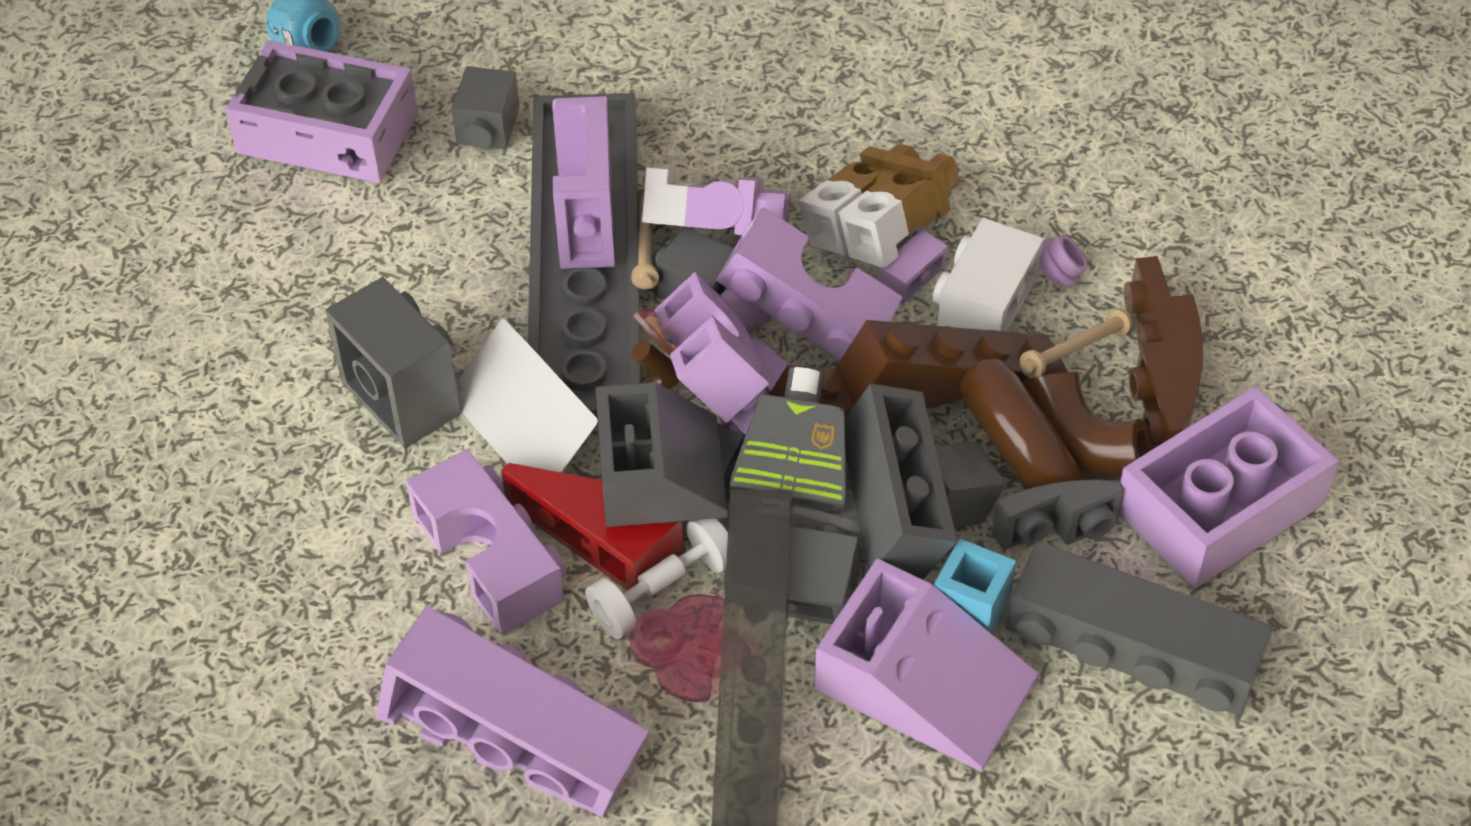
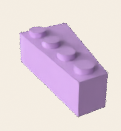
M427 605L386 663L376 712V718L394 726L401 716L422 725L421 738L444 747L448 739H455L464 743L475 754L478 763L496 771H509L514 766L526 770L524 778L528 785L601 817L604 816L637 760L649 733V730L640 726L637 720L627 711L614 706H604L583 694L581 688L572 680L560 675L551 676L528 663L526 657L517 649L506 644L496 645L473 632L471 626L459 616L451 613L442 614Z

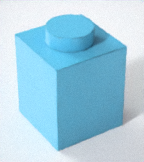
M959 538L934 586L993 635L1010 603L1016 560Z

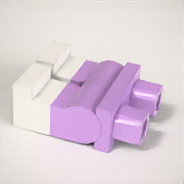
M662 165L646 167L642 213L643 223L709 229H726L735 225L734 234L742 235L762 207L787 223L789 222L791 192L763 189L764 178L724 179L712 182L711 184L680 182L681 167Z

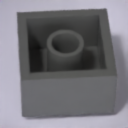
M382 276L325 309L341 382L404 449L461 415L457 395L461 385L453 370L451 357L455 353L454 344L449 334L441 325L435 324L432 326L421 315L417 303L408 292L403 291L399 293Z

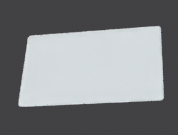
M506 319L500 320L459 378L461 389L457 392L460 411L507 464L514 463L562 473L598 423V419Z

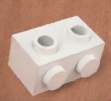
M982 218L972 237L964 235L955 254L954 268L951 273L944 271L937 281L933 293V302L939 304L937 326L1008 332L1039 276L1044 238Z

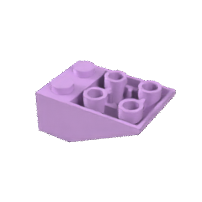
M877 558L816 648L814 689L982 772L1037 681L1039 673L934 585Z

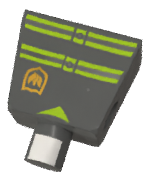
M790 368L785 397L760 395L731 476L730 496L837 514L841 513L846 496L844 409L837 406L820 404L824 374L822 372L809 368Z

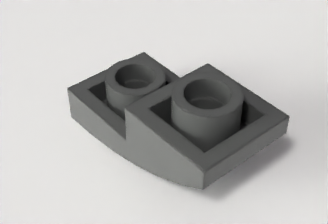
M1077 480L1053 483L1016 492L996 500L992 535L1004 551L1021 543L1031 545L1041 541L1053 529L1056 530L1066 545H1070L1085 537L1088 539L1100 538L1117 524L1124 489L1117 481Z

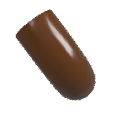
M985 359L974 364L966 371L960 386L962 399L1024 490L1053 483L1082 480V470L1032 395L1008 364L998 359Z
M1078 372L1048 374L1029 378L1022 382L1057 431L1081 470L1095 478L1121 479L1125 466L1155 448L1150 430L1143 420L1135 419L1114 422L1106 421L1096 416L1087 406Z

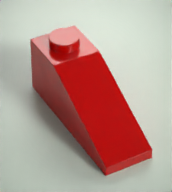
M508 463L501 469L505 497L512 506L516 504L522 505L534 525L626 590L639 583V575L668 556L675 554L678 557L683 552L682 521L606 527L602 480L514 463Z

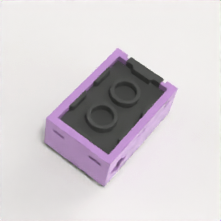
M270 40L266 42L261 50V55H258L236 90V96H233L226 106L236 153L375 183H381L418 115L410 68Z

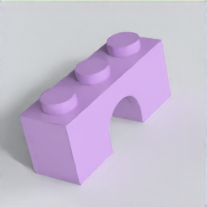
M762 207L740 237L717 277V282L730 289L740 299L749 301L780 321L784 327L796 331L826 350L830 356L839 361L866 320L891 322L903 296L857 267L840 287L831 288L815 282L806 273L801 260L802 250L809 236Z
M694 272L654 310L661 331L678 346L670 354L677 378L727 423L738 412H746L758 402L760 395H763L764 388L770 383L741 315Z
M466 449L406 480L412 514L441 554L465 542L477 541L490 545L483 552L466 560L472 596L501 635L564 602L561 577L566 575V568L561 556L553 545L548 543L543 546L537 539L528 513L522 505L516 504L512 506L504 496L505 492L499 476L490 465L482 467L469 449Z

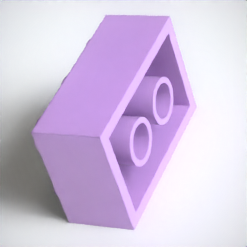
M1254 386L1125 466L1120 482L1124 491L1119 515L1196 589L1326 503L1339 460Z

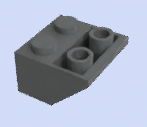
M656 382L596 387L606 527L726 518L727 503L717 416Z

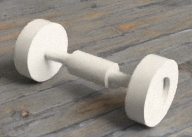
M716 518L689 521L686 525V532L693 548L680 557L672 554L638 576L639 583L626 592L622 593L607 578H601L586 588V599L593 615L613 638L621 639L636 629L637 623L630 606L631 602L645 593L651 597L686 574L685 567L698 558L716 573L726 570L733 541L726 529Z

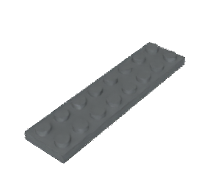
M635 93L533 96L528 344L598 419L596 387L641 384V365L632 358V350L640 342V324L633 317L640 310L639 288L631 280L632 270L638 266ZM607 96L612 168L615 267L560 269L553 199V176H559L552 102L557 98Z

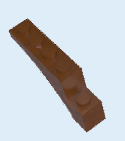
M866 320L836 368L787 365L769 395L785 397L789 369L801 367L817 370L824 374L820 404L843 408L844 418L870 384L923 392L926 409L963 400L960 393L961 380L966 371L974 364L985 359L1004 361L1023 382L1029 378L1020 368L1019 361L1021 355L1029 350L1041 353L1055 345L1048 335ZM1059 359L1047 365L1043 375L1065 373L1068 370L1063 361Z

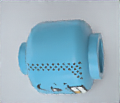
M274 0L267 13L266 28L271 41L330 52L339 38L341 27L339 13L334 5L327 0Z

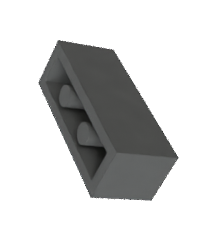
M870 384L844 418L845 457L868 570L878 558L924 580L954 546L957 538L923 392Z

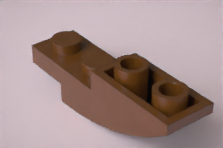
M1158 256L1136 258L1132 281L1126 282L1124 286V301L1127 312L1129 314H1136L1139 322L1137 340L1140 353L1137 367H1131L1129 371L1130 392L1134 401H1142L1145 410L1143 421L1148 426L1154 445L1157 447L1190 426L1203 366V338L1194 295L1171 297Z

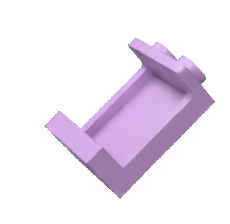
M607 96L554 99L552 106L559 176H553V199L560 269L615 267L612 168Z

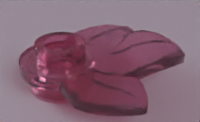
M704 594L688 595L680 598L669 610H650L638 619L635 629L630 632L629 636L630 649L633 656L641 664L654 668L660 687L674 697L694 703L710 700L712 691L711 678L719 679L732 675L742 669L751 659L750 648L737 636L718 626L725 611V599L718 596ZM657 638H664L670 641L664 645L651 643Z

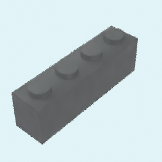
M1037 541L1011 595L1006 629L1018 633L1020 637L1032 644H1048L1075 654L1088 665L1094 667L1107 666L1134 676L1141 684L1149 688H1166L1195 699L1199 705L1208 710L1216 712L1227 711L1241 717L1262 663L1273 626Z

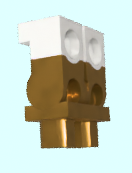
M900 143L889 151L872 146L867 147L859 153L861 162L855 161L848 164L798 200L806 234L809 236V245L843 256L849 254L850 258L887 268L899 257L897 243L916 227H925L931 224L936 217L942 218L951 210L947 192L959 183L956 161L952 156L938 153L932 159L926 161L920 159L919 153L912 146Z

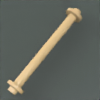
M645 186L637 188L638 266L632 270L631 280L637 288L650 289L658 283L659 273L652 265V223L642 222Z
M1117 308L1108 314L1106 322L1041 353L1035 350L1024 352L1020 357V368L1028 378L1042 376L1047 365L1112 333H1115L1117 336H1124L1130 333L1133 328L1132 317L1126 310Z

